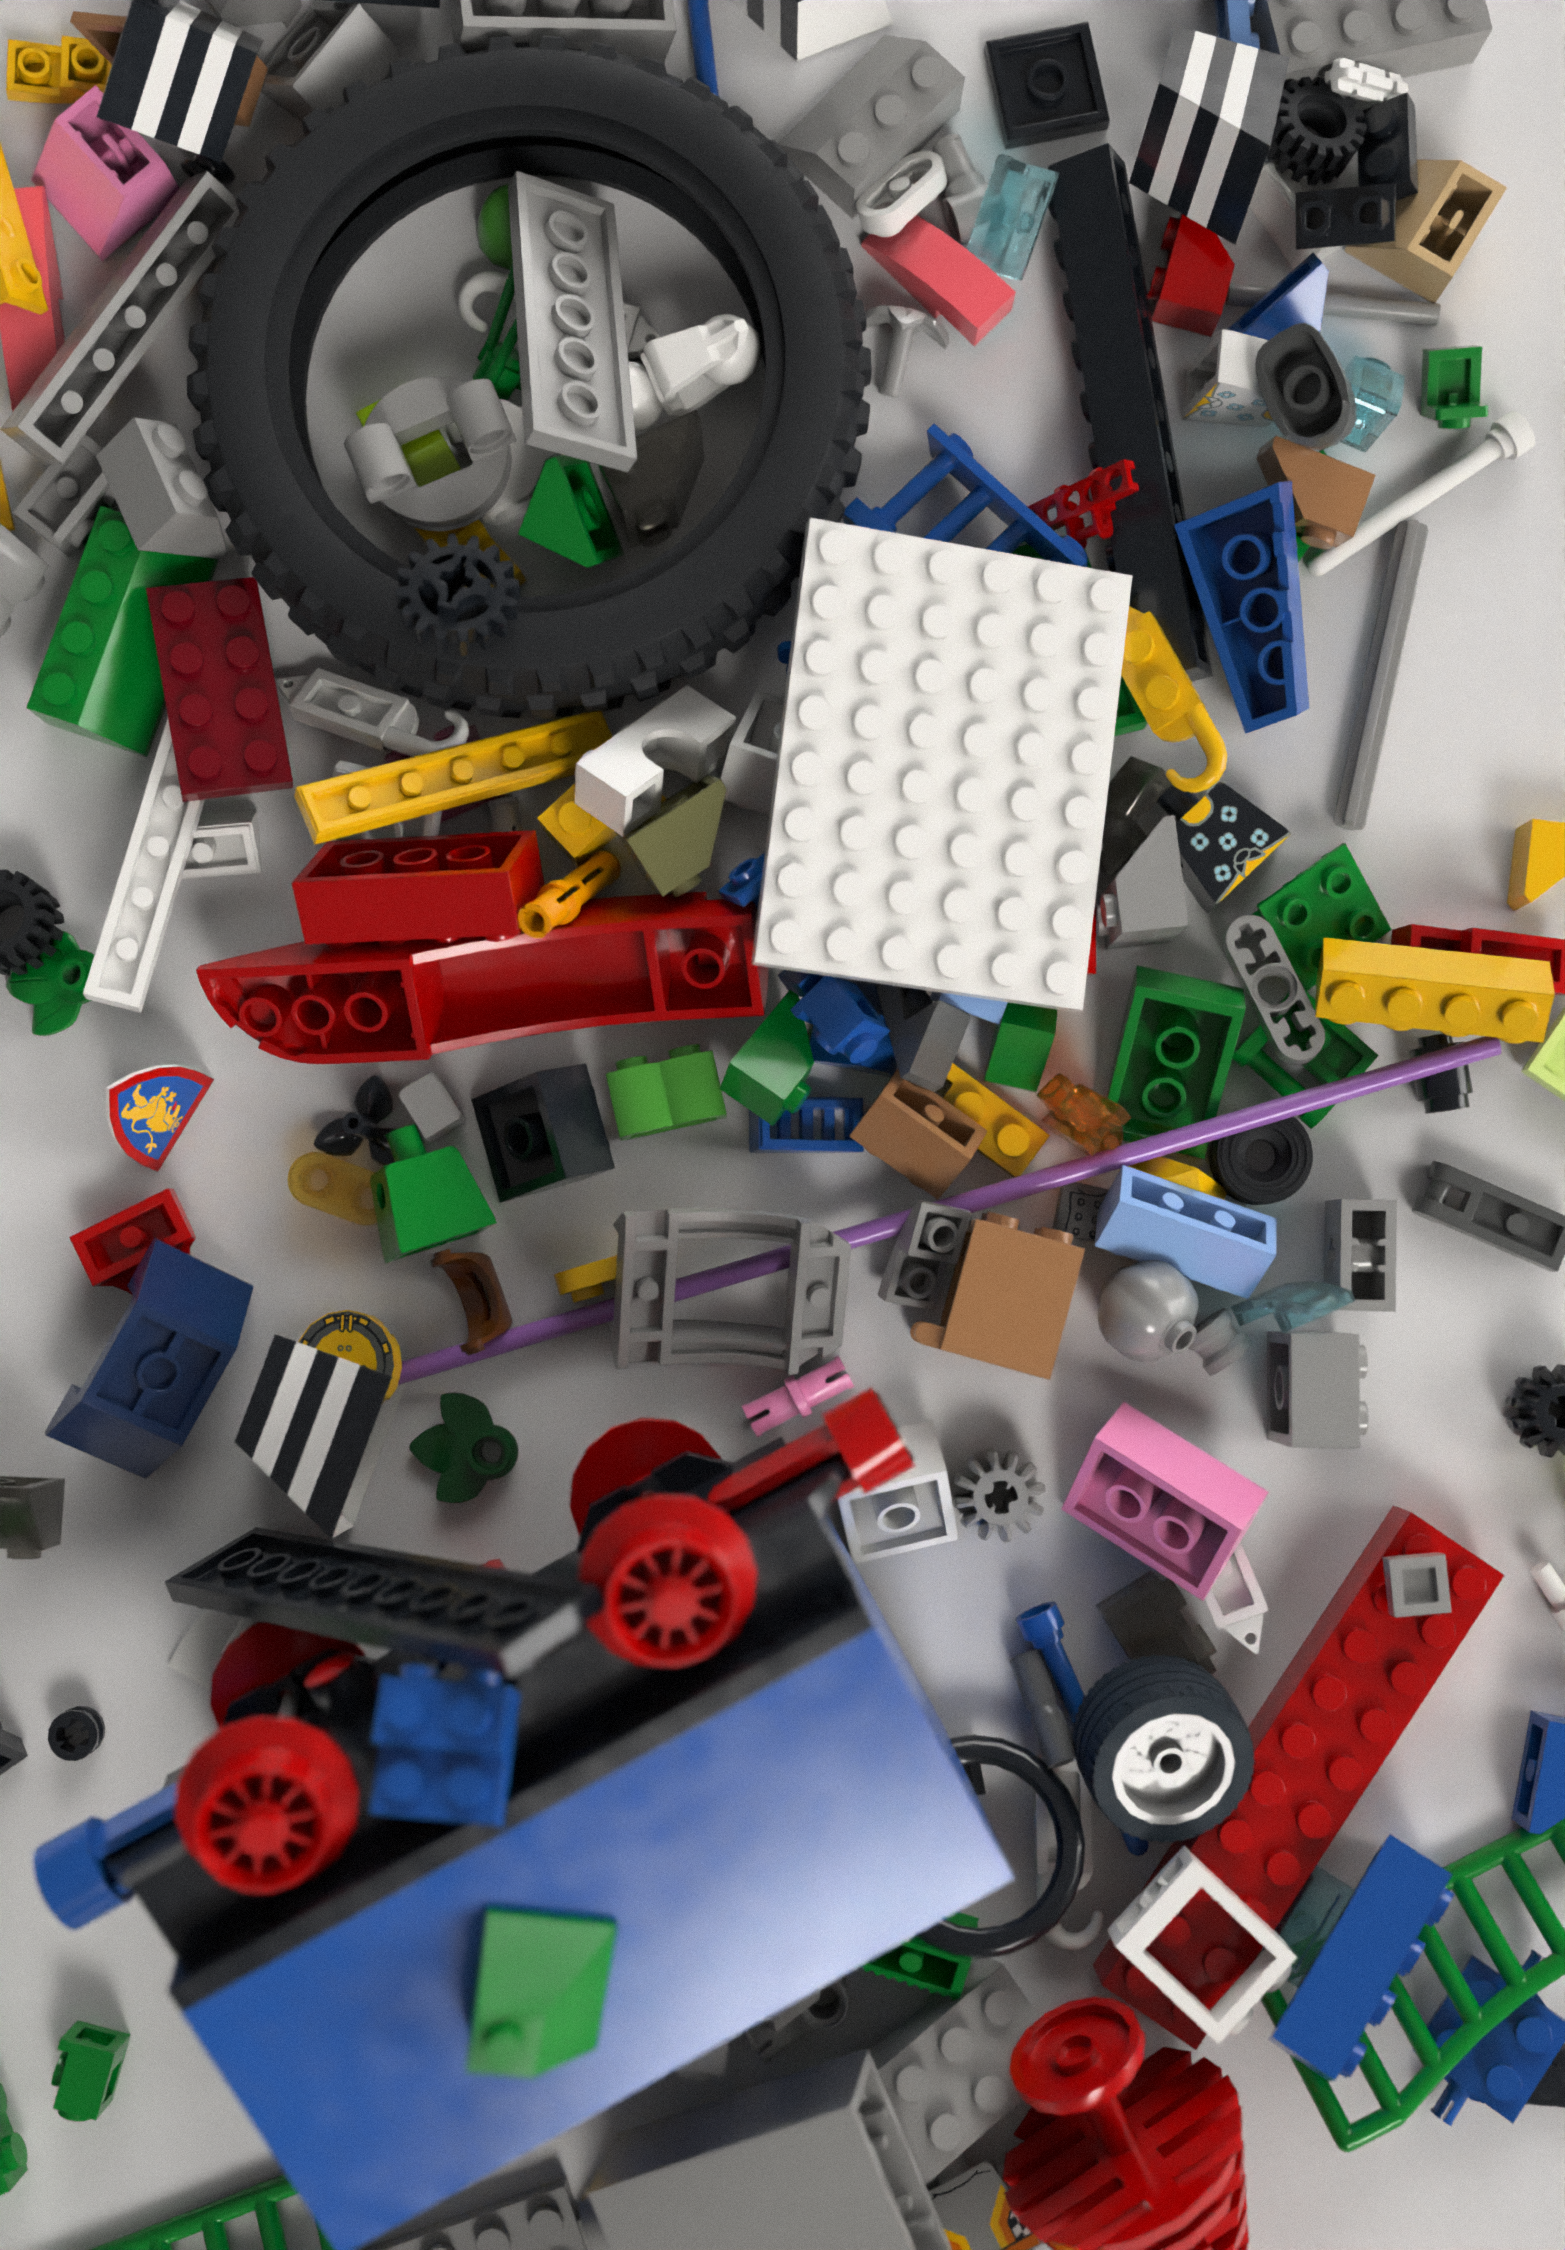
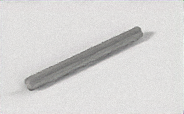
M1418 520L1401 521L1396 526L1333 818L1336 826L1346 830H1362L1367 821L1428 536L1427 525L1419 523Z

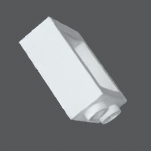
M1185 1846L1175 1854L1107 1929L1115 1947L1217 2044H1220L1228 2034L1231 2036L1236 2035L1248 2024L1253 2015L1252 2007L1267 1991L1274 1992L1286 1982L1292 1971L1291 1964L1297 1958L1288 1944ZM1201 1887L1266 1947L1210 2011L1145 1950Z

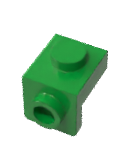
M1471 345L1423 349L1420 415L1438 420V428L1471 427V418L1488 416L1489 405L1480 403L1482 346Z

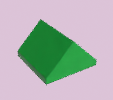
M566 455L555 456L546 460L518 535L587 568L625 555L590 462Z

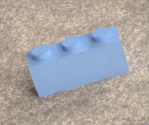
M1122 1165L1099 1207L1094 1246L1139 1262L1159 1260L1169 1263L1188 1279L1249 1299L1276 1257L1277 1218Z

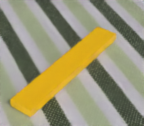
M601 711L585 712L296 787L294 797L314 845L575 775L576 763L586 752L597 749L613 736Z

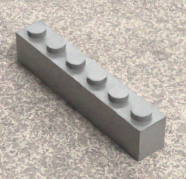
M208 171L185 179L0 428L1 431L44 466L59 465L66 461L214 260L215 254L211 245L218 229L233 227L240 213L235 201L236 197Z

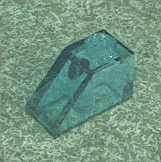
M1355 355L1344 372L1353 389L1357 407V420L1352 433L1344 438L1341 443L1366 453L1398 415L1402 405L1405 376L1392 371L1391 367L1382 360L1370 357L1361 358Z

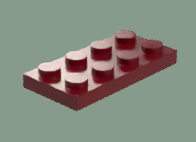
M246 577L146 588L182 802L293 788V778L258 583L255 578Z

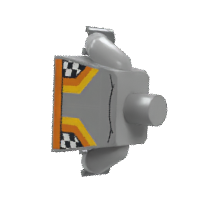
M962 2153L936 2175L941 2185L928 2193L952 2250H1033L1044 2244L1017 2220L1018 2217L1010 2210L1004 2192L1012 2187L1002 2180L1004 2163L997 2165L993 2159H988L970 2169Z

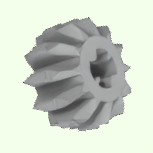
M987 1448L985 1452L987 1467L982 1468L980 1463L973 1456H970L965 1462L975 1473L974 1477L970 1479L961 1474L954 1476L953 1482L961 1488L968 1489L969 1493L952 1497V1503L955 1508L973 1506L960 1519L961 1524L965 1528L973 1526L982 1519L978 1529L979 1538L987 1541L993 1532L994 1526L998 1525L1000 1539L1006 1543L1010 1542L1012 1538L1009 1524L1015 1522L1024 1534H1028L1032 1530L1030 1524L1022 1515L1025 1511L1037 1516L1043 1514L1044 1508L1036 1502L1029 1501V1496L1041 1495L1045 1493L1046 1489L1042 1482L1025 1484L1037 1470V1467L1032 1462L1023 1464L1015 1471L1019 1461L1018 1452L1010 1449L1006 1453L1001 1466L999 1465V1457L994 1448ZM996 1481H1001V1485L1006 1489L1010 1487L1012 1489V1495L1004 1497V1507L999 1509L996 1508L991 1500L985 1503V1494L993 1492V1483Z

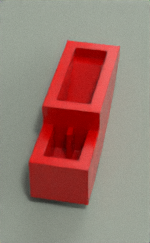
M1410 924L1392 929L1391 945L1549 961L1555 995H1565V939L1473 927L1465 930Z

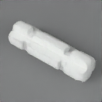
M1346 58L1334 60L1332 69L1326 71L1324 76L1325 83L1331 85L1333 92L1373 104H1379L1409 91L1408 84L1402 82L1401 75L1385 72V70Z

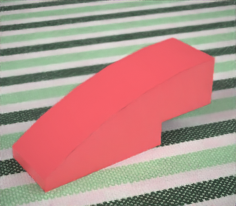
M918 215L913 217L899 233L893 236L879 237L869 234L862 241L861 247L935 319L941 314L973 346L984 338L1012 310L1016 292L968 249Z

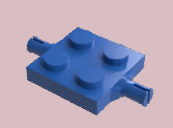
M1532 1949L1531 1954L1522 1966L1523 1970L1526 1971L1537 1964L1542 1958L1541 1954ZM1471 1954L1461 1970L1462 1976L1480 2007L1506 1986L1498 1971L1473 1954ZM1447 1994L1426 2025L1438 2048L1463 2024ZM1538 1994L1529 1998L1487 2033L1444 2077L1448 2085L1430 2111L1440 2119L1452 2101L1442 2117L1444 2123L1452 2126L1463 2105L1470 2098L1473 2101L1488 2105L1508 2121L1514 2123L1565 2042V2019L1548 2008Z

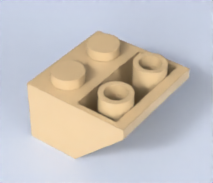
M1417 159L1418 193L1396 201V241L1348 245L1344 252L1429 302L1436 303L1507 189L1503 184L1462 160Z

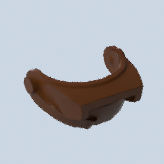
M450 1248L433 1254L434 1259L430 1260L432 1268L440 1267L449 1276L459 1294L466 1314L468 1340L467 1343L460 1345L461 1351L468 1354V1356L484 1351V1344L504 1333L513 1322L491 1257L480 1252L451 1253ZM477 1277L481 1280V1282H482L484 1288H485L486 1291H487L488 1298H489V1302H490V1310H489V1304H488L487 1296H486V1294H485V1292H484V1289H483L481 1283H480L479 1280L477 1279Z

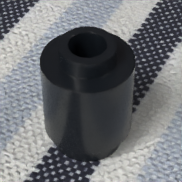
M1445 1034L1418 1038L1420 1048L1410 1050V1058L1457 1045L1464 1041L1453 1042L1452 1037ZM1468 1064L1414 1080L1417 1101H1423L1425 1114L1470 1107L1468 1094L1473 1093Z

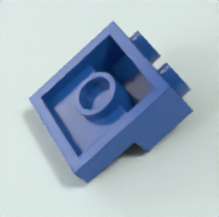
M412 1664L402 1665L400 1677L382 1676L372 1743L380 1745L370 1814L504 1827L522 1693L507 1685H502L501 1675L476 1669L464 1670L462 1682L439 1680L440 1669Z

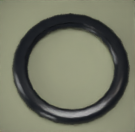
M967 1735L950 1738L962 1765L978 1763L1000 1767L1016 1774L1035 1790L1045 1803L1054 1824L1057 1842L1055 1867L1048 1887L1037 1903L1023 1915L999 1926L975 1928L959 1926L942 1919L915 1935L926 1944L952 1955L980 1959L1010 1955L1036 1943L1059 1923L1074 1901L1083 1875L1085 1839L1080 1813L1068 1787L1052 1768L1047 1769L1045 1761L1029 1749L998 1737Z

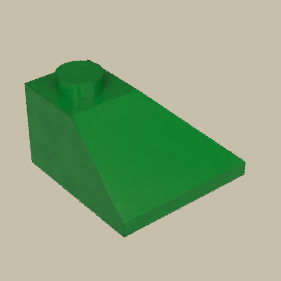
M487 1908L467 2027L466 2072L535 2078L596 2049L617 1931V1921Z

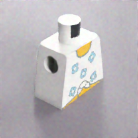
M1222 329L1186 368L1182 419L1253 427L1269 426L1273 419L1264 401L1255 369L1257 353L1262 345L1269 340Z

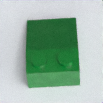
M1139 965L1136 966L1099 1126V1136L1131 1143L1217 1116L1246 1011L1243 988ZM1209 1142L1175 1153L1205 1159Z

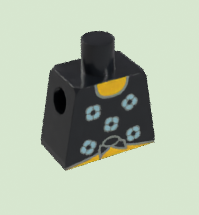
M1219 782L1201 800L1194 793L1183 792L1172 784L1155 799V802L1169 816L1175 815L1183 881L1206 913L1223 900L1291 835L1283 825L1222 782Z

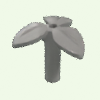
M878 305L865 312L866 328L888 323L893 329L879 393L899 398L913 335L923 331L941 347L946 349L949 343V334L935 318L916 309L904 306Z

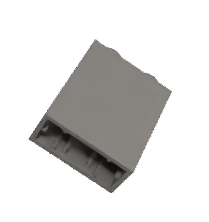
M868 2049L616 2133L590 2188L583 2192L580 2200L581 2227L589 2250H952Z

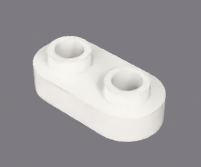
M931 151L910 154L902 158L869 187L856 203L863 230L879 237L893 236L899 233L925 206L934 201L947 184L942 157Z

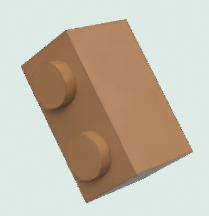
M897 1069L867 1108L849 1137L862 1145L870 1154L879 1157L904 1175L913 1185L923 1189L938 1200L970 1162L988 1130L935 1092L901 1078Z

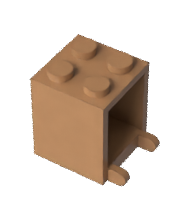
M987 1211V1214L982 1213L981 1220L976 1218L968 1223L939 1325L917 1321L911 1326L910 1335L914 1341L926 1346L1050 1380L1085 1249L1071 1245L1074 1235L1041 1226V1229L1035 1228L1034 1234L1017 1230L1020 1220Z

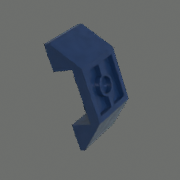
M155 1237L127 1285L133 1294V1298L82 1388L71 1384L44 1432L46 1436L145 1479L183 1446L237 1349L253 1291L252 1284Z

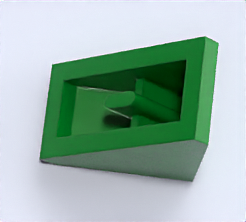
M1008 1002L1000 1024H995L983 1081L1036 1093L1055 1037L1057 1009Z

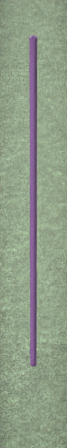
M1483 1036L932 1203L966 1209L974 1213L1120 1169L1122 1165H1134L1501 1054V1045L1498 1038ZM913 1208L834 1231L833 1233L847 1240L851 1245V1249L894 1237L900 1234ZM791 1245L676 1279L674 1302L787 1269L790 1263ZM615 1297L508 1329L498 1337L485 1343L484 1351L470 1356L465 1354V1352L462 1353L460 1345L465 1343H461L402 1361V1371L398 1385L614 1321Z

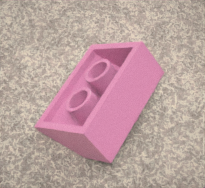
M1123 1402L1095 1436L1061 1509L1203 1601L1250 1527L1268 1491L1126 1402Z

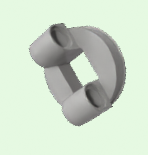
M432 376L405 382L388 392L373 408L365 426L350 434L346 438L344 446L370 504L379 501L395 518L412 527L428 531H449L475 522L497 503L505 490L510 476L512 462L510 444L517 442V439L492 381L477 379L464 383L453 378ZM451 423H456L472 460V465L422 487H418L401 448L402 444Z

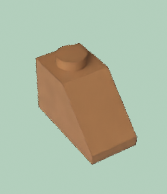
M1274 436L1259 449L1256 460L1268 486L1278 482L1292 481L1295 528L1297 533L1302 534L1301 540L1304 543L1319 549H1331L1332 546L1337 547L1354 537L1373 485L1375 474L1312 449H1307L1279 436Z

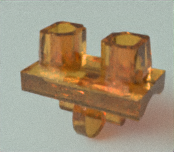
M1060 1073L1055 1075L1037 1093L1036 1096L1050 1111L1041 1121L1051 1132L1076 1146L1084 1154L1093 1156L1097 1152L1114 1150L1117 1146H1121L1124 1137L1122 1125L1131 1118L1121 1105L1081 1083L1074 1086L1068 1077Z

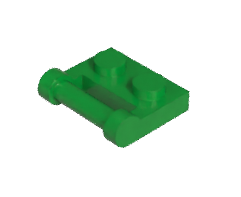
M1289 990L1277 1004L1284 1002L1288 998ZM1306 992L1315 1010V999L1308 992ZM1294 1005L1283 1015L1271 1017L1274 1024H1277L1283 1017L1285 1018L1290 1027V1034L1284 1040L1288 1047L1298 1045L1301 1051H1307L1306 1043L1312 1037L1311 1033L1308 1030L1299 1032L1291 1020L1293 1013L1300 1011L1297 1005ZM1319 1018L1325 1031L1323 1047L1314 1059L1302 1064V1066L1324 1085L1364 1073L1379 1055L1344 1024L1334 1023L1327 1018ZM1260 1023L1235 1048L1232 1060L1241 1068L1247 1065L1282 1097L1307 1090L1261 1050L1268 1039ZM1336 1104L1300 1114L1298 1118L1312 1129Z

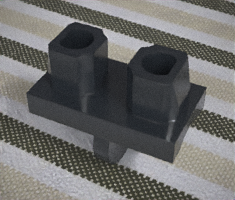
M1397 183L1296 192V250L1396 241Z

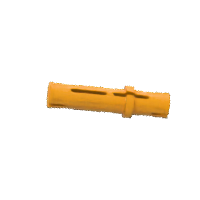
M598 851L563 879L552 880L545 884L537 893V898L526 904L525 908H521L518 913V923L522 931L532 938H542L553 927L571 922L577 917L583 904L595 897L607 885L612 884L614 879H618L621 872L618 859L608 851ZM576 888L577 891L566 899L565 895Z

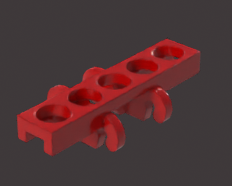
M1123 459L1104 469L1101 467L1095 468L1089 473L1088 477L1070 486L1061 485L1055 489L1054 494L1027 507L1054 531L1065 526L1067 535L1075 539L1085 549L1087 547V539L1095 535L1108 539L1113 535L1111 512L1116 510L1115 502L1139 491L1138 483L1133 482L1131 470L1135 469L1134 461ZM1122 475L1120 487L1113 491L1110 486V480ZM1089 488L1091 490L1092 500L1089 497ZM1074 491H1077L1080 496L1078 507L1073 501H1068L1069 496ZM1056 507L1057 517L1051 521L1048 517V510ZM1091 511L1093 524L1085 527L1084 519L1080 518L1079 515Z

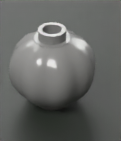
M1159 1260L1141 1261L1129 1267L1116 1269L1104 1281L1099 1295L1101 1300L1098 1308L1099 1329L1106 1342L1120 1354L1134 1361L1150 1362L1159 1360L1161 1357L1171 1353L1180 1354L1193 1343L1197 1334L1194 1325L1199 1309L1198 1295L1193 1284L1174 1266Z

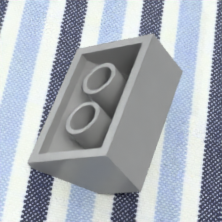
M884 35L778 144L788 154V160H792L812 183L850 218L854 219L858 214L856 203L859 197L902 158L919 152L960 110L965 76L926 41Z

